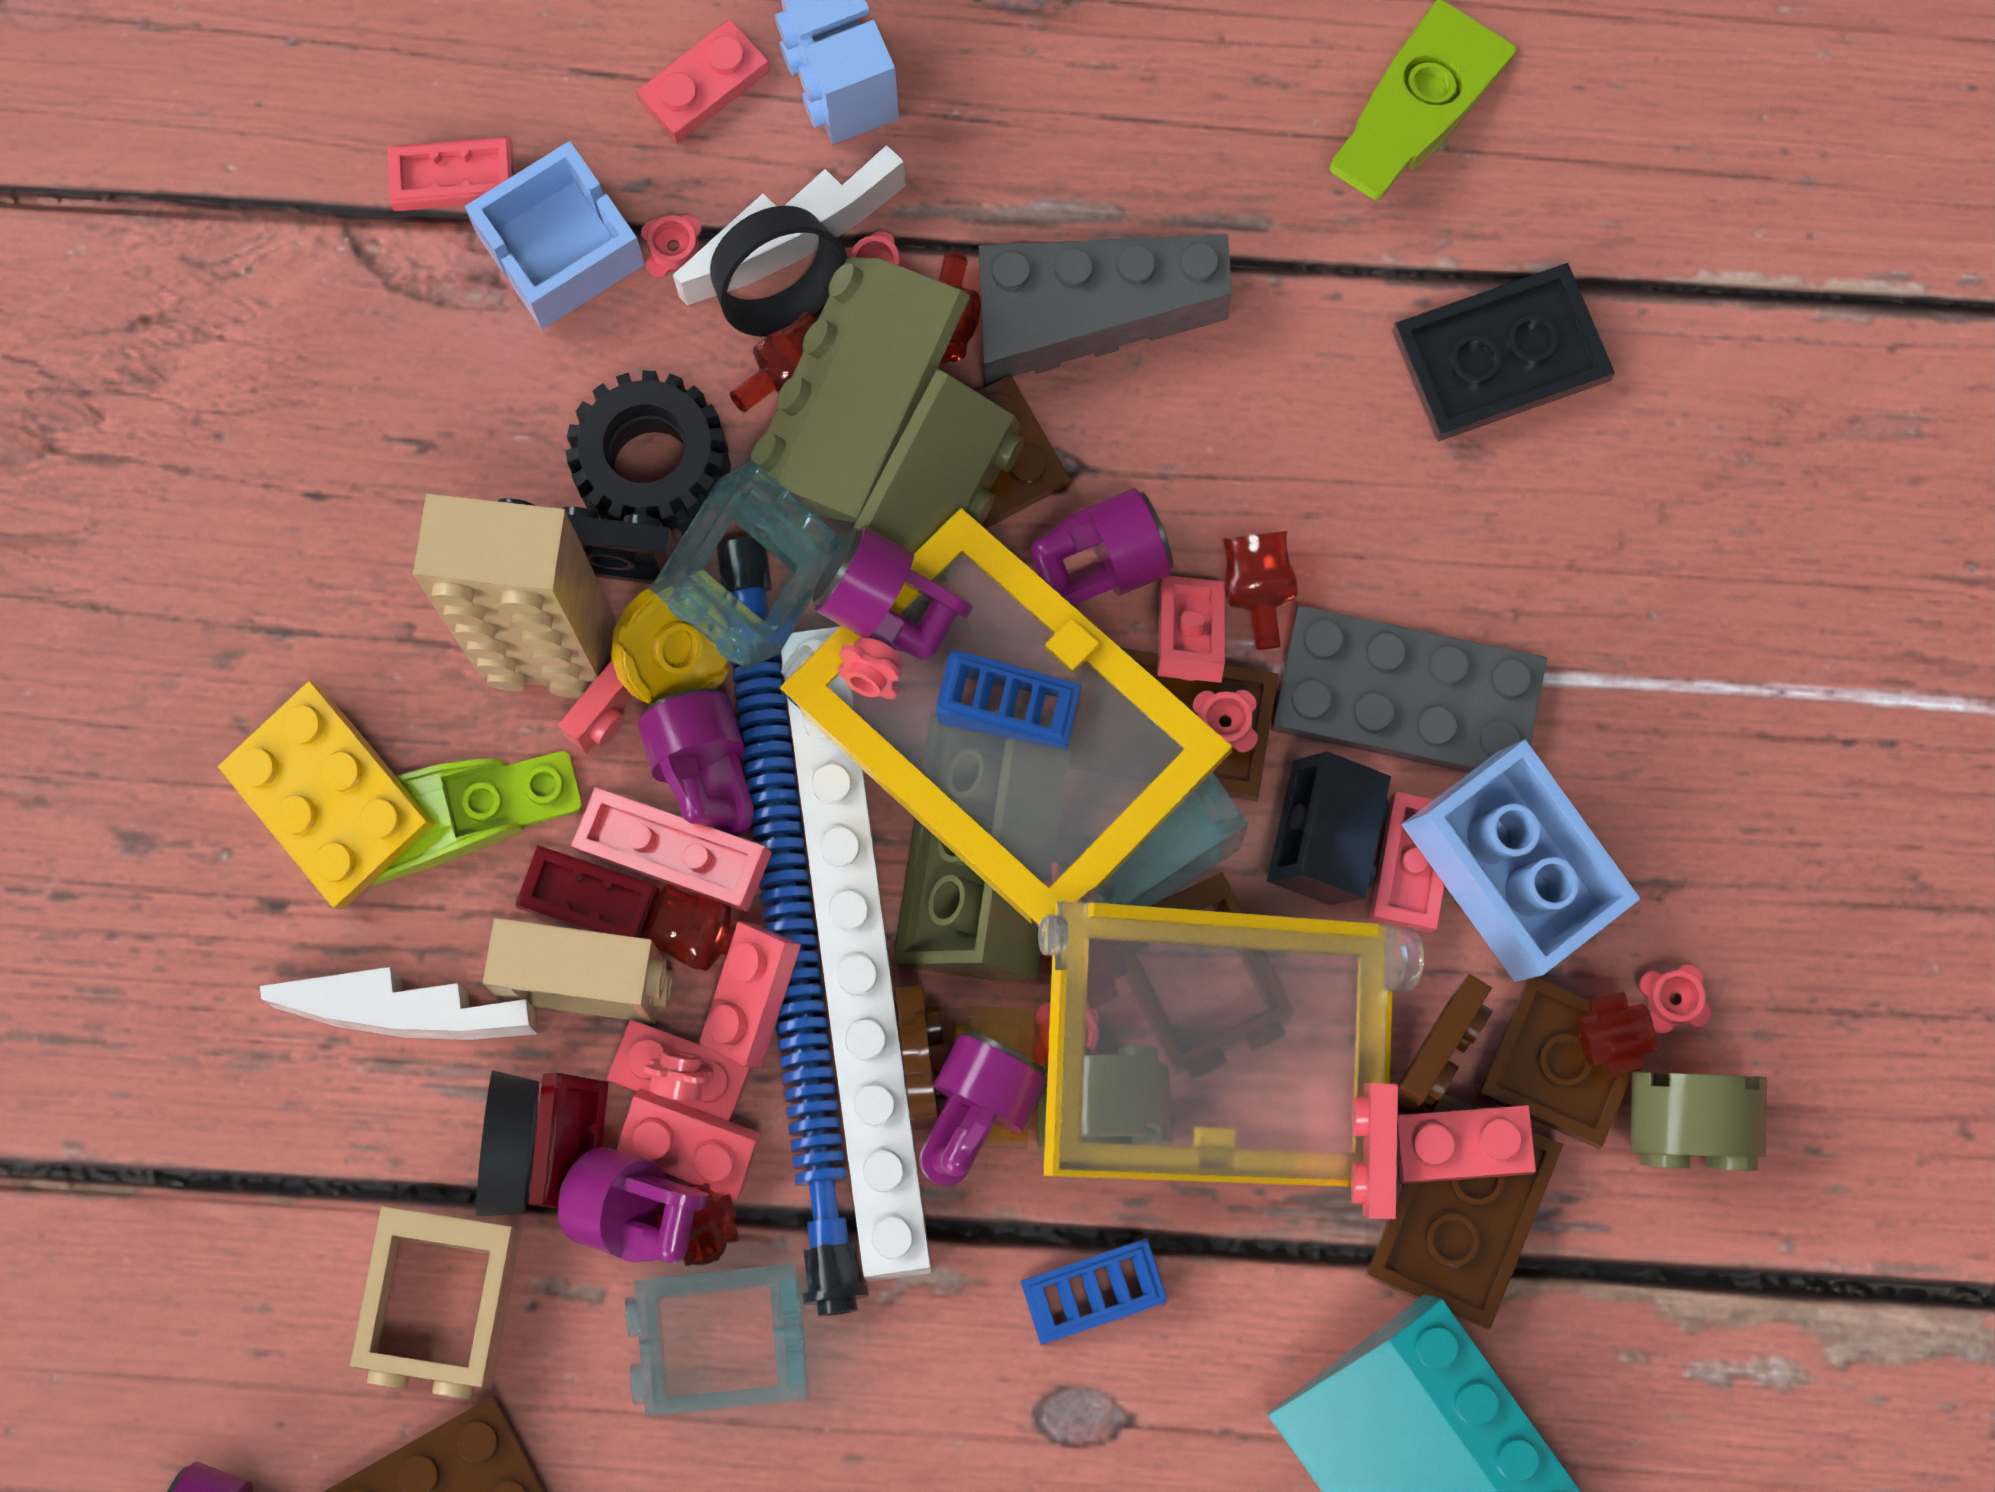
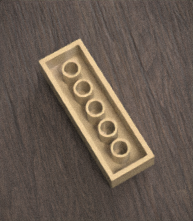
M426 494L413 576L480 678L487 679L486 684L489 687L499 690L518 692L524 690L525 684L550 686L549 692L554 695L579 699L610 663L616 619L566 510Z

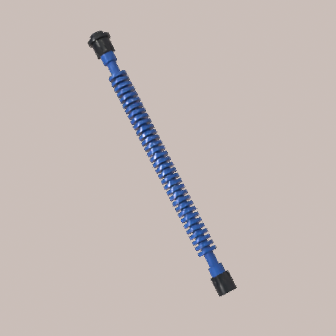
M737 538L719 544L716 549L723 598L730 601L732 621L739 623L742 646L741 650L735 651L730 655L731 666L735 668L732 671L733 681L736 683L734 692L735 697L739 699L736 702L737 713L741 715L738 718L739 729L743 731L741 737L745 746V753L742 757L743 761L747 762L744 765L745 777L750 778L746 781L749 794H752L750 797L753 810H755L753 811L751 825L757 826L752 829L753 841L759 842L757 844L765 846L772 852L759 884V889L767 890L760 894L761 905L767 906V908L762 910V918L764 922L770 923L765 925L764 928L801 944L777 1019L788 1021L778 1023L776 1031L777 1036L788 1037L778 1041L779 1052L792 1053L780 1058L782 1069L794 1070L782 1074L783 1085L796 1086L784 1091L785 1101L799 1103L786 1108L787 1118L801 1119V1121L788 1125L789 1135L803 1136V1138L790 1141L791 1151L795 1153L805 1152L804 1155L792 1158L793 1168L807 1169L806 1172L794 1175L795 1185L809 1186L813 1221L807 1223L810 1250L804 1251L808 1292L802 1295L804 1305H817L818 1316H833L858 1311L856 1299L869 1296L868 1286L861 1285L856 1243H849L846 1218H839L835 1182L847 1179L846 1168H833V1165L845 1162L844 1152L830 1150L842 1146L843 1141L841 1134H828V1132L840 1129L841 1126L838 1117H826L827 1115L839 1112L837 1101L824 1100L837 1095L835 1084H822L834 1079L832 1067H820L832 1062L831 1051L819 1050L830 1046V1039L828 1034H816L827 1030L828 1024L827 1018L816 1017L826 1013L824 1001H814L823 997L824 992L822 985L813 984L822 980L821 970L819 968H810L818 965L820 961L818 952L810 951L817 948L818 945L816 936L808 935L816 930L814 920L806 919L814 914L812 903L806 902L811 899L810 887L803 886L809 883L808 871L801 870L807 867L806 855L799 854L805 851L804 839L798 838L803 835L802 823L797 822L801 819L800 807L795 806L799 803L798 791L793 790L797 787L796 775L791 774L795 771L794 760L789 758L793 755L792 744L787 742L791 739L790 728L786 726L789 723L788 712L784 711L787 708L786 697L782 695L784 692L780 689V686L784 683L780 679L783 676L782 665L779 664L781 655L779 648L767 646L763 620L769 617L766 591H772L767 543L761 538Z

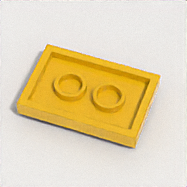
M308 681L217 766L335 909H345L435 825V822L320 684Z

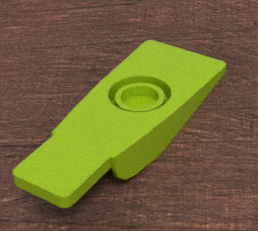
M1436 0L1393 59L1363 110L1353 134L1333 157L1330 171L1374 200L1381 199L1408 164L1410 169L1416 170L1446 142L1514 57L1516 46L1447 2Z
M559 751L510 765L501 759H472L437 764L396 776L435 822V825L368 887L429 869L476 852L524 832V827L579 813L583 808V802L569 753Z

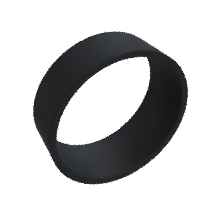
M775 206L747 216L724 235L713 253L710 264V277L723 314L731 326L742 333L752 336H776L794 331L813 321L821 314L830 295L828 290L830 281L834 273L844 264L847 255L839 240L811 212L795 206ZM812 233L819 236V246L814 262L802 278L788 289L771 297L756 300L740 299L727 293L731 278L739 265L760 246L788 234Z
M492 1070L480 1151L476 1201L477 1216L525 1214L534 1150L539 1081Z

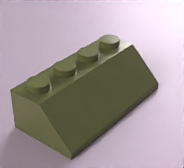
M847 257L844 264L834 273L828 290L830 295L818 321L807 331L803 341L804 352L793 376L782 386L777 398V411L766 434L758 440L751 454L752 465L744 481L800 514L857 522L935 374L970 298V295L958 288L881 258Z
M937 369L853 528L859 529L865 525L915 554L960 508L982 525L995 499V495L989 491L1000 470L1010 471L1021 453L1024 444V438L1019 436L1023 429L1022 425L1010 412L949 374ZM961 553L933 582L939 586L941 582L951 583L962 565L965 554ZM920 594L900 615L918 625L932 600Z
M1016 708L1013 718L1024 721L1027 711ZM937 716L931 717L923 774L1042 883L1051 882L1052 863H1054L1073 728L1068 750L942 725L939 724ZM1040 716L1039 725L1051 728L1052 720ZM915 818L893 965L987 980H1037L1044 930L1036 922L1033 924L1029 923Z

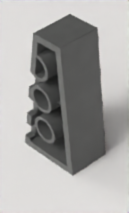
M1228 234L979 245L985 387L1009 374L1012 377L1030 371H1035V374L1059 368L1062 362L1094 353L1098 357L1119 351V346L1146 338L1153 341L1227 320L1232 295Z

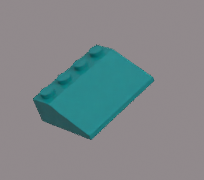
M1427 1294L1423 1295L1266 1413L1321 1492H1581L1443 1299Z

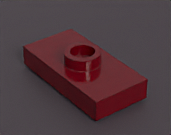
M537 845L515 906L520 910L579 930L643 938L661 889L656 884Z
M557 1072L543 1073L529 1205L558 1209L560 1188L571 1166L587 1151L602 1147L609 1082Z

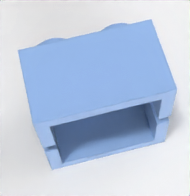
M781 0L783 11L774 14L782 38L779 41V46L791 76L799 75L805 91L801 93L802 100L813 127L817 128L824 125L830 141L834 145L900 119L895 66L875 21L871 20L860 25L858 20L870 14L866 0Z
M571 141L563 144L464 206L477 236L505 277L508 276L513 289L541 330L645 265L636 235L607 194L603 195L600 183Z

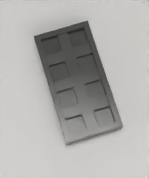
M1298 605L1272 731L1470 773L1496 752L1526 739L1531 746L1547 657Z

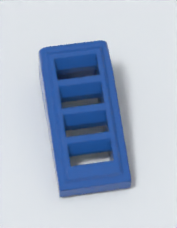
M950 650L936 706V714L939 724L1068 750L1082 687L1081 684L993 659ZM966 679L978 681L972 706L961 703ZM993 684L1004 686L998 713L987 711ZM1019 690L1031 692L1024 721L1013 718ZM1045 695L1058 697L1051 728L1039 725Z
M1147 1238L1021 1281L1040 1345L1164 1306L1168 1302ZM1131 1260L1143 1296L1132 1300L1120 1266L1121 1263ZM1103 1269H1107L1118 1303L1109 1308L1105 1307L1094 1273ZM1078 1277L1082 1278L1093 1312L1080 1317L1069 1280ZM1054 1285L1057 1287L1068 1321L1056 1326L1044 1292L1045 1288Z

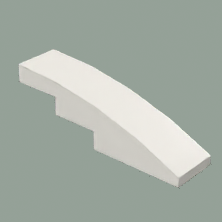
M886 145L843 185L824 169L785 206L800 207L811 212L837 238L862 222L906 186L904 161ZM764 193L673 274L679 298L686 305L717 296L710 277V264L713 253L724 235L742 219L760 210L776 206ZM812 233L788 234L760 246L739 265L731 278L727 292L747 286L809 256L818 250L819 236Z
M391 967L260 986L261 999L275 1009L341 1028L403 1038L457 1040L538 1034L535 1008L526 999L470 1007L469 993L458 983L403 991L402 977Z

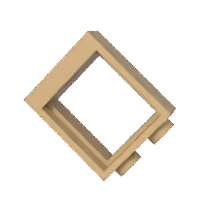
M494 918L483 984L502 1003L526 999L534 1008L627 1021L631 1019L637 1022L655 1024L658 1008L667 1009L669 1006L673 987V970L666 969V960H664L650 939Z
M381 1206L350 1367L369 1370L366 1383L392 1388L406 1389L408 1377L434 1380L432 1394L472 1400L474 1387L492 1390L521 1232L511 1226ZM399 1240L489 1254L468 1368L378 1354Z

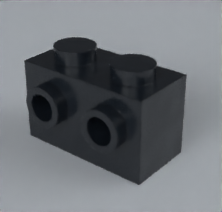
M1328 751L1293 760L1267 882L1328 905L1366 899L1367 891L1376 874L1374 857L1380 828L1385 823L1389 811L1387 794L1391 776Z

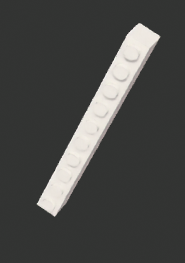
M841 626L779 635L785 681ZM838 675L827 687L856 712L853 689ZM787 695L863 1276L867 1282L929 1274L932 1273L908 1103L864 771L803 716L799 705Z

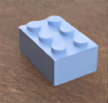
M1526 739L1493 754L1401 824L1514 982L1546 974L1640 900L1638 894Z

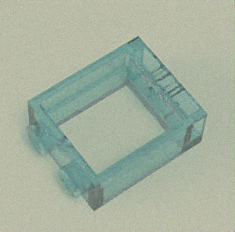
M750 460L717 480L650 590L668 604L670 611L676 617L693 625L713 642L718 652L724 658L747 670L781 652L811 601L827 564L843 540L753 460ZM732 521H735L793 572L764 621L703 570Z
M1212 772L1097 892L1093 889L1080 904L1107 903L1150 906L1169 897L1239 851L1248 822Z
M794 1263L635 1280L636 1296L625 1298V1318L628 1336H639L641 1363L631 1364L630 1383L634 1405L644 1404L645 1416L655 1418L811 1401L799 1268ZM770 1288L778 1386L667 1397L660 1299Z

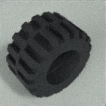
M642 370V380L633 382L629 372L618 375L616 379L619 386L608 390L605 384L602 383L595 388L593 394L596 402L590 405L582 401L575 411L580 424L569 425L567 439L571 449L566 450V456L573 481L586 508L597 512L601 519L624 521L626 515H645L660 520L662 527H669L670 530L679 528L682 537L694 531L691 522L694 518L698 516L705 523L714 514L712 501L722 502L727 492L724 478L730 477L731 463L719 416L712 404L707 406L704 393L694 385L689 390H686L683 379L669 373L664 383L659 381L656 371ZM653 432L664 433L675 437L685 445L684 455L679 465L669 475L660 480L649 483H637L626 480L614 472L615 461L621 449L630 440L639 435Z

